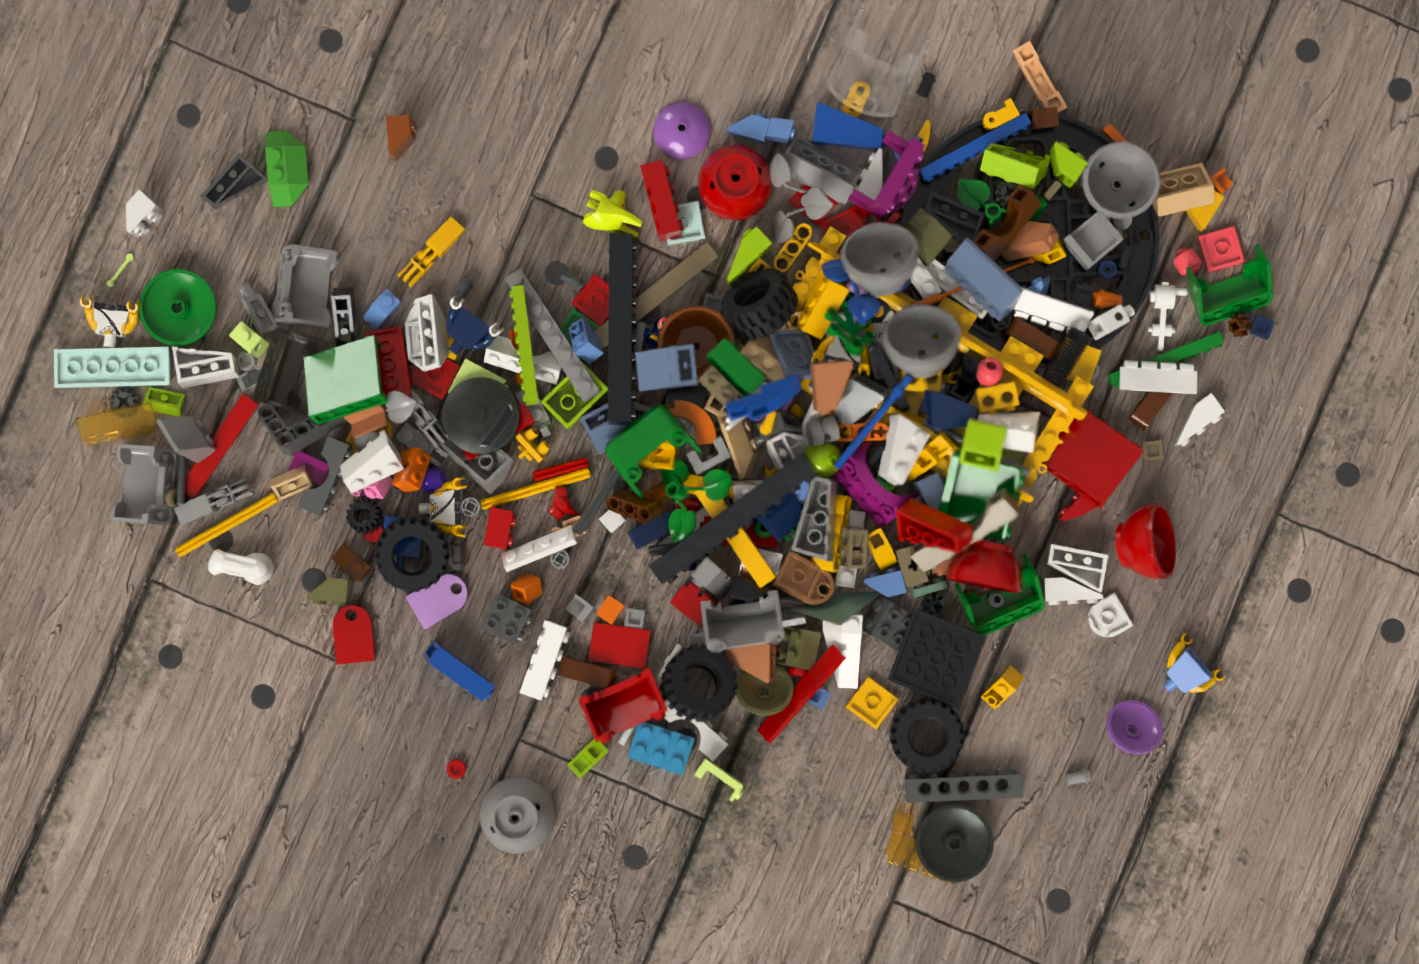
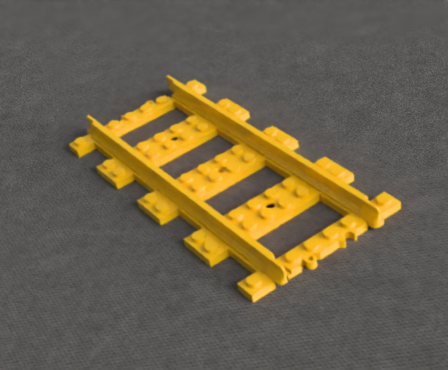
M831 226L819 244L816 242L807 243L811 249L821 254V259L819 261L812 256L805 266L806 273L797 271L795 274L796 279L801 281L793 286L798 296L796 311H802L821 266L830 260L841 259V255L837 252L847 236ZM904 289L890 295L877 296L885 301L891 310L896 312L908 307L912 302H917L902 293ZM945 296L938 308L948 312L959 323L961 339L958 350L964 354L971 350L983 360L993 358L1000 361L1003 366L1001 381L997 385L1015 382L1018 397L1024 389L1056 409L1036 441L1033 453L1030 452L1022 466L1031 470L1028 477L1025 476L1023 483L1028 488H1031L1037 478L1036 471L1038 470L1040 474L1047 472V466L1041 463L1048 461L1056 446L1063 443L1058 438V434L1062 431L1067 434L1069 433L1068 427L1074 417L1078 420L1085 418L1087 411L1081 406L1094 386L1077 376L1068 392L1058 388L1034 373L1044 357L1042 354L1010 336L1002 351L999 352L968 333L978 316ZM882 307L875 317H881L884 314ZM794 315L791 317V325L794 324L795 320L797 319V316ZM871 324L868 329H862V330H863V332H865V331H870V332H872L873 329H874V326H873V324ZM902 369L898 371L899 377L895 378L898 384L902 381ZM851 370V372H850V374H849V377H848L847 383H846V385H845L844 391H845V389H846V387H847V385H848V383H849L850 378L853 376V375H852V373H853L852 370ZM937 375L926 378V381L930 384L935 383ZM912 377L913 379L910 383L916 382L918 378ZM812 379L802 380L800 383L802 390L813 396L808 388L809 382ZM980 384L978 389L987 388V386ZM891 391L884 398L883 401H881L879 404H877L874 408L871 409L873 410V412L870 415L867 422L873 417V415L889 397ZM904 391L903 395L911 409L902 413L895 401L878 422H886L890 425V415L900 414L930 434L926 442L928 443L937 434L935 431L923 426L925 419L917 415L925 392ZM975 392L969 404L976 406L978 413L983 414L980 412L977 392ZM1009 392L1004 393L1002 396V400L1005 403L1012 402L1014 398ZM990 396L983 399L984 406L991 407L994 404V399ZM1004 409L996 410L997 414H999V413H1009V412H1004ZM883 426L881 429L873 430V433H882V436L887 433ZM967 427L953 428L952 431L965 437ZM952 439L950 440L956 445L954 449L931 467L932 470L945 478L948 475L953 453L955 450L962 451L963 446ZM1021 489L1018 490V493H1021L1019 506L1023 500L1028 503L1034 500L1031 495Z

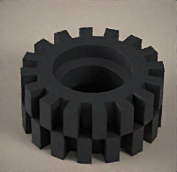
M363 497L359 498L360 501L355 499V504L352 505L350 503V510L347 509L346 511L348 514L346 515L348 524L357 533L361 534L362 532L364 535H367V532L373 533V529L377 531L379 529L377 526L382 525L380 520H383L384 517L380 506L374 500H370L367 497L365 499ZM365 509L370 510L371 518L367 522H360L358 520L359 513Z

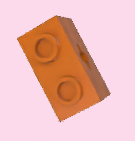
M418 447L403 450L401 460L404 469L395 473L392 484L405 493L420 490L431 456Z

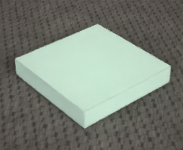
M699 201L678 204L680 212H677L676 215L678 220L682 219L684 230L681 231L682 237L668 239V246L705 239Z

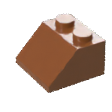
M409 114L386 116L389 155L394 161L399 160L415 141V135L418 134L417 123H415V120H412Z

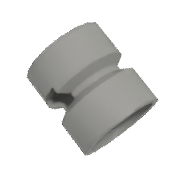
M833 416L822 418L821 422L818 420L806 422V434L812 447L822 445L824 441L829 443L839 440V429Z

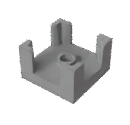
M721 436L713 440V445L718 453L717 456L712 454L704 458L705 462L702 463L695 450L686 454L697 476L731 459V455Z

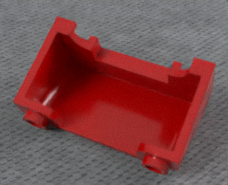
M651 668L640 671L639 676L634 675L604 690L594 692V696L591 694L578 698L596 742L607 743L613 740L612 736L653 718L657 721L666 717L665 713L668 712V709Z

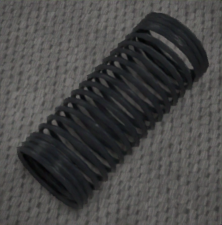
M1074 327L1069 329L1068 334L1064 337L1065 339L1059 345L1058 351L1055 352L1056 354L1048 363L1049 366H1046L1045 371L1041 375L1042 378L1058 388L1063 387L1064 381H1067L1066 378H1069L1067 375H1070L1069 372H1072L1071 369H1074L1073 366H1076L1074 363H1078L1077 361L1085 352L1084 349H1087L1086 346H1089L1088 344L1092 341L1087 334Z

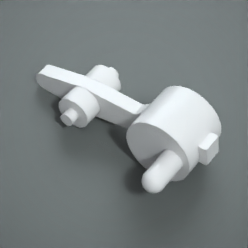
M1161 282V285L1155 284L1153 290L1150 291V302H1152L1153 308H1159L1160 312L1159 324H1152L1151 327H1148V332H1151V336H1158L1157 351L1162 352L1165 336L1171 337L1172 333H1175V328H1172V325L1166 324V309L1174 308L1176 295L1186 296L1188 294L1186 288H1175V285H1169V282Z

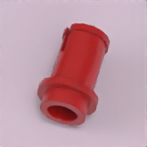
M693 497V499L681 500L687 507V511L694 510L696 512L700 510L699 498L695 499ZM676 503V509H682V507L678 503Z

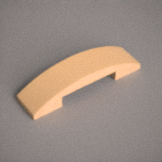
M1028 41L1013 50L1026 80L1043 108L1057 107L1058 113L1066 109L1067 106L1059 91H1056L1031 42Z

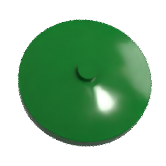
M172 269L156 275L147 283L140 297L141 306L139 307V314L144 328L153 338L171 346H186L202 339L212 328L217 314V302L212 288L202 277L188 270Z

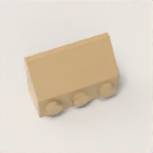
M1202 163L1159 173L1161 179L1157 197L1152 203L1158 217L1214 203V185Z
M758 337L757 339L750 340L740 351L741 355L744 354L750 359V363L755 368H759L764 373L765 382H775L785 378L772 341L768 337Z

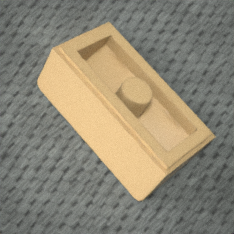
M305 465L270 480V486L279 501L314 486Z

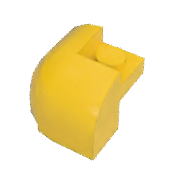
M667 440L638 462L637 465L656 471L658 469L674 470L676 456L680 452V447L672 446Z

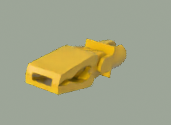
M451 216L426 241L427 247L423 251L419 250L410 258L411 261L397 276L401 278L405 275L402 281L405 283L410 281L408 286L412 288L435 264L434 260L436 257L441 258L466 229Z

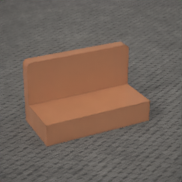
M384 404L343 417L351 424L354 438L388 425L386 406Z

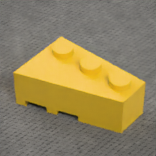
M820 268L804 309L798 317L797 325L802 331L822 339L832 322L828 321L824 314L829 308L838 311L850 289L843 281L835 282L825 277L823 270Z

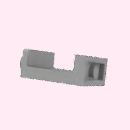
M1098 211L1061 241L1086 271L1124 240L1122 237L1123 232L1117 226L1114 227L1110 223L1111 218L1104 216Z

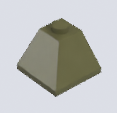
M922 208L910 219L905 228L916 238L919 246L918 257L927 266L932 263L953 238L934 217Z

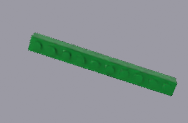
M1218 332L1145 361L1157 362V369H1160V362L1178 364L1177 361H1186L1189 356L1196 357L1202 351L1206 353L1211 351L1210 348L1215 347L1217 349L1222 347L1221 344L1224 343L1221 333ZM1120 370L1107 375L1111 387H1118Z

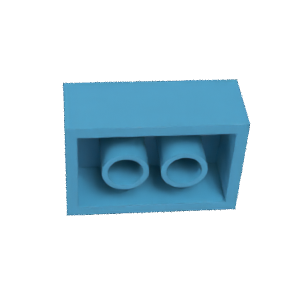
M646 721L637 726L628 758L683 775L695 737Z

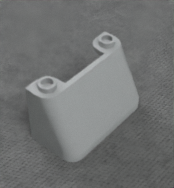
M295 244L283 247L280 257L274 311L275 322L329 327L333 316L326 306L330 271L337 267L339 262L337 251Z
M118 444L117 458L120 463L126 464L123 502H116L113 505L111 521L156 525L170 524L174 507H169L166 504L165 495L168 489L176 487L178 454L175 453L174 449Z
M778 590L768 591L766 599L759 597L760 602L722 607L721 603H718L716 607L711 605L710 600L702 601L701 609L707 649L712 652H720L723 649L769 642L772 644L779 643L784 638Z

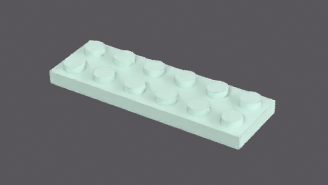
M170 347L54 349V388L171 385Z

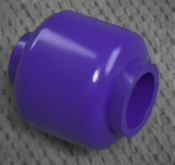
M437 466L428 467L421 489L428 493L441 488L443 483L446 482L445 472H441Z

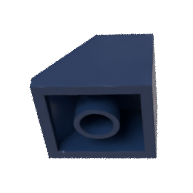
M790 492L784 496L786 500L778 506L773 504L768 507L770 511L762 517L759 515L755 517L778 541L782 540L799 524L803 511L796 495H791Z

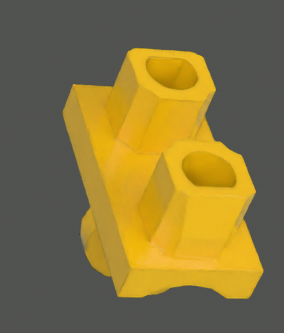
M533 427L515 437L521 443L517 447L522 452L518 457L520 459L526 457L529 461L535 458L539 463L547 457L546 454L551 449V446L545 440L539 445L533 441L539 435Z

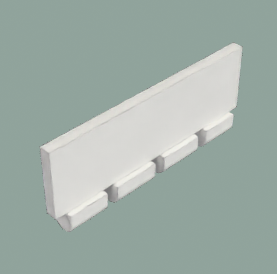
M1022 288L1023 292L1014 308L1013 316L1027 320L1030 314L1031 322L1043 326L1049 320V328L1063 332L1065 326H1067L1065 331L1067 334L1071 327L1077 328L1082 332L1086 331L1094 311Z
M1124 360L1123 367H1120L1119 390L1197 394V371H1194V364L1180 363L1179 370H1176V363L1160 362V369H1157V362L1141 361V368H1138V361Z

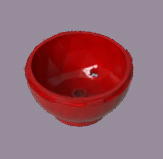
M744 145L724 146L709 155L703 163L698 174L699 195L705 206L722 219L735 221L748 219L763 210L771 198L773 184L770 177V166L764 157L752 148ZM757 168H760V169H761V171H762L761 174H759V171H758ZM738 175L740 179L733 181L732 177ZM711 182H713L714 189L710 187Z
M1159 503L1145 505L1131 513L1125 522L1117 525L1115 544L1118 559L1124 568H1130L1141 576L1152 579H1167L1169 576H1172L1176 562V542L1173 525L1163 505Z
M975 541L966 550L957 553L953 557L946 572L948 580L976 587L1011 593H1020L1023 588L1022 570L1014 556V548L997 543Z

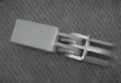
M411 387L412 399L417 400V405L410 417L416 419V425L437 449L440 446L429 433L432 432L442 444L445 443L443 437L436 430L438 427L448 439L450 438L430 410L427 411L425 409L426 404Z
M248 476L216 489V492L213 494H203L186 502L185 505L175 507L174 511L180 525L184 526L217 512L219 507H228L254 495L255 492L252 490L237 496V494L252 488L251 483L234 489V487L249 481Z

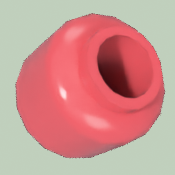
M1184 247L1175 253L1176 257L1173 263L1182 276H1186L1187 267H1190L1194 275L1201 270L1202 261L1194 249H1186Z
M993 358L982 360L978 366L977 380L983 386L992 387L997 385L1001 381L1003 366L1000 361Z

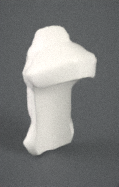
M216 549L209 558L208 570L214 576L226 573L243 577L247 582L255 585H261L270 580L274 572V564L263 553L240 556Z

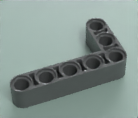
M264 404L258 409V415L263 426L280 451L287 456L295 454L347 422L345 418L341 417L317 425L308 416L288 428L272 405Z

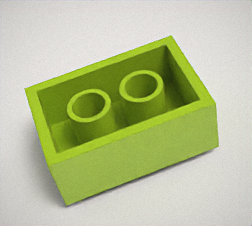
M583 362L581 363L600 390V393L584 403L566 376L541 401L568 431L608 393V388Z

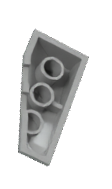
M442 432L439 434L443 437L445 443L442 444L436 437L434 438L437 444L489 494L504 481L513 462V459L502 449L494 453L479 455L469 461L463 450L457 447Z

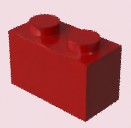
M490 507L484 539L485 546L508 549V546H512L514 535H511V529L516 526L517 521L514 511Z

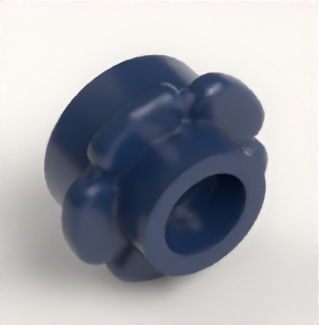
M1111 260L1102 261L1098 268L1099 274L1105 279H1110L1117 273L1116 264Z

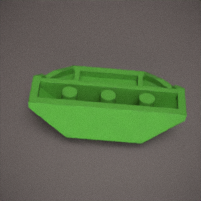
M286 130L267 132L265 150L268 186L273 207L293 206L309 185L306 146Z

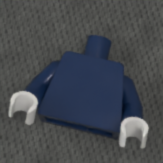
M455 295L450 301L451 306L446 321V330L449 332L448 336L454 340L448 350L458 356L463 347L471 352L472 350L478 351L490 346L494 339L503 332V328L496 331L495 326L498 323L489 326L461 307L464 299L457 303Z

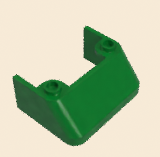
M1259 244L1255 245L1256 258L1247 261L1243 265L1242 274L1208 286L1205 279L1195 278L1190 267L1186 268L1188 290L1202 325H1211L1232 318L1234 314H1244L1267 306L1272 301L1271 263Z
M657 404L605 445L606 455L640 499L644 498L635 483L642 474L637 463L668 440L674 447H680L689 442L698 454L702 453L692 436L664 404Z
M1025 553L1022 554L1025 566L1021 567L1023 588L1020 593L992 590L979 596L974 590H967L963 593L960 585L955 583L960 603L973 631L988 635L1044 609L1045 601L1037 573ZM993 592L1001 593L1004 597L1003 604L999 607L989 606L987 604L989 600L986 601L988 595Z

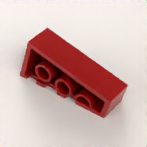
M663 160L640 165L659 241L682 237L681 231L684 230L682 219L678 220L676 215L680 211L677 201L673 202L672 194H675L673 184L668 183L667 176H670L668 165H664Z
M912 498L896 510L899 541L910 540L913 544L925 543L927 547L938 546L941 550L954 553L961 552L973 542L971 525Z

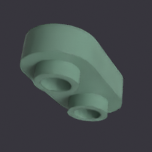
M941 577L932 580L933 584L927 586L925 582L914 585V590H911L913 598L949 588V582Z

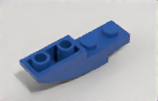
M798 374L760 386L761 393L752 394L748 397L726 403L725 407L730 421L749 415L752 421L783 406L802 389Z

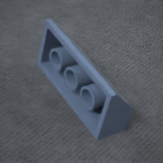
M969 238L965 239L949 258L944 269L949 277L954 278L964 291L970 293L974 300L988 310L990 316L998 321H1001L1016 307L1023 292V289Z

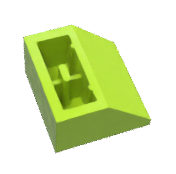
M1056 141L1049 150L1054 178L1071 188L1088 163L1083 155L1079 153L1074 154L1069 150L1070 147Z
M969 419L959 463L998 472L1007 427Z

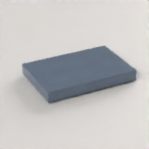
M802 330L775 331V333L769 335L785 378L798 374L799 380L811 379V364L819 363V361L814 359L811 362L815 351L808 333Z

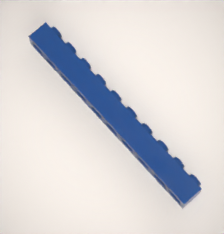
M1024 113L921 168L919 172L924 182L933 180L936 175H943L947 169L949 171L954 169L955 165L965 163L968 158L973 159L979 152L981 154L984 153L991 143L1005 142L1009 136L1012 135L1014 137L1019 134V131L1029 129L1031 122L1027 114Z

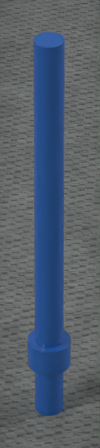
M906 374L902 381L893 387L889 397L835 462V467L839 470L895 400L904 394L903 390L912 381V377Z

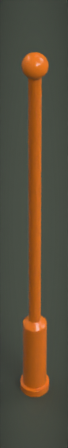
M1029 257L1026 261L1005 268L1003 271L1006 273L1028 263L1033 264L1035 259ZM960 286L945 293H937L920 301L912 302L910 305H930L941 301L945 296L963 289Z

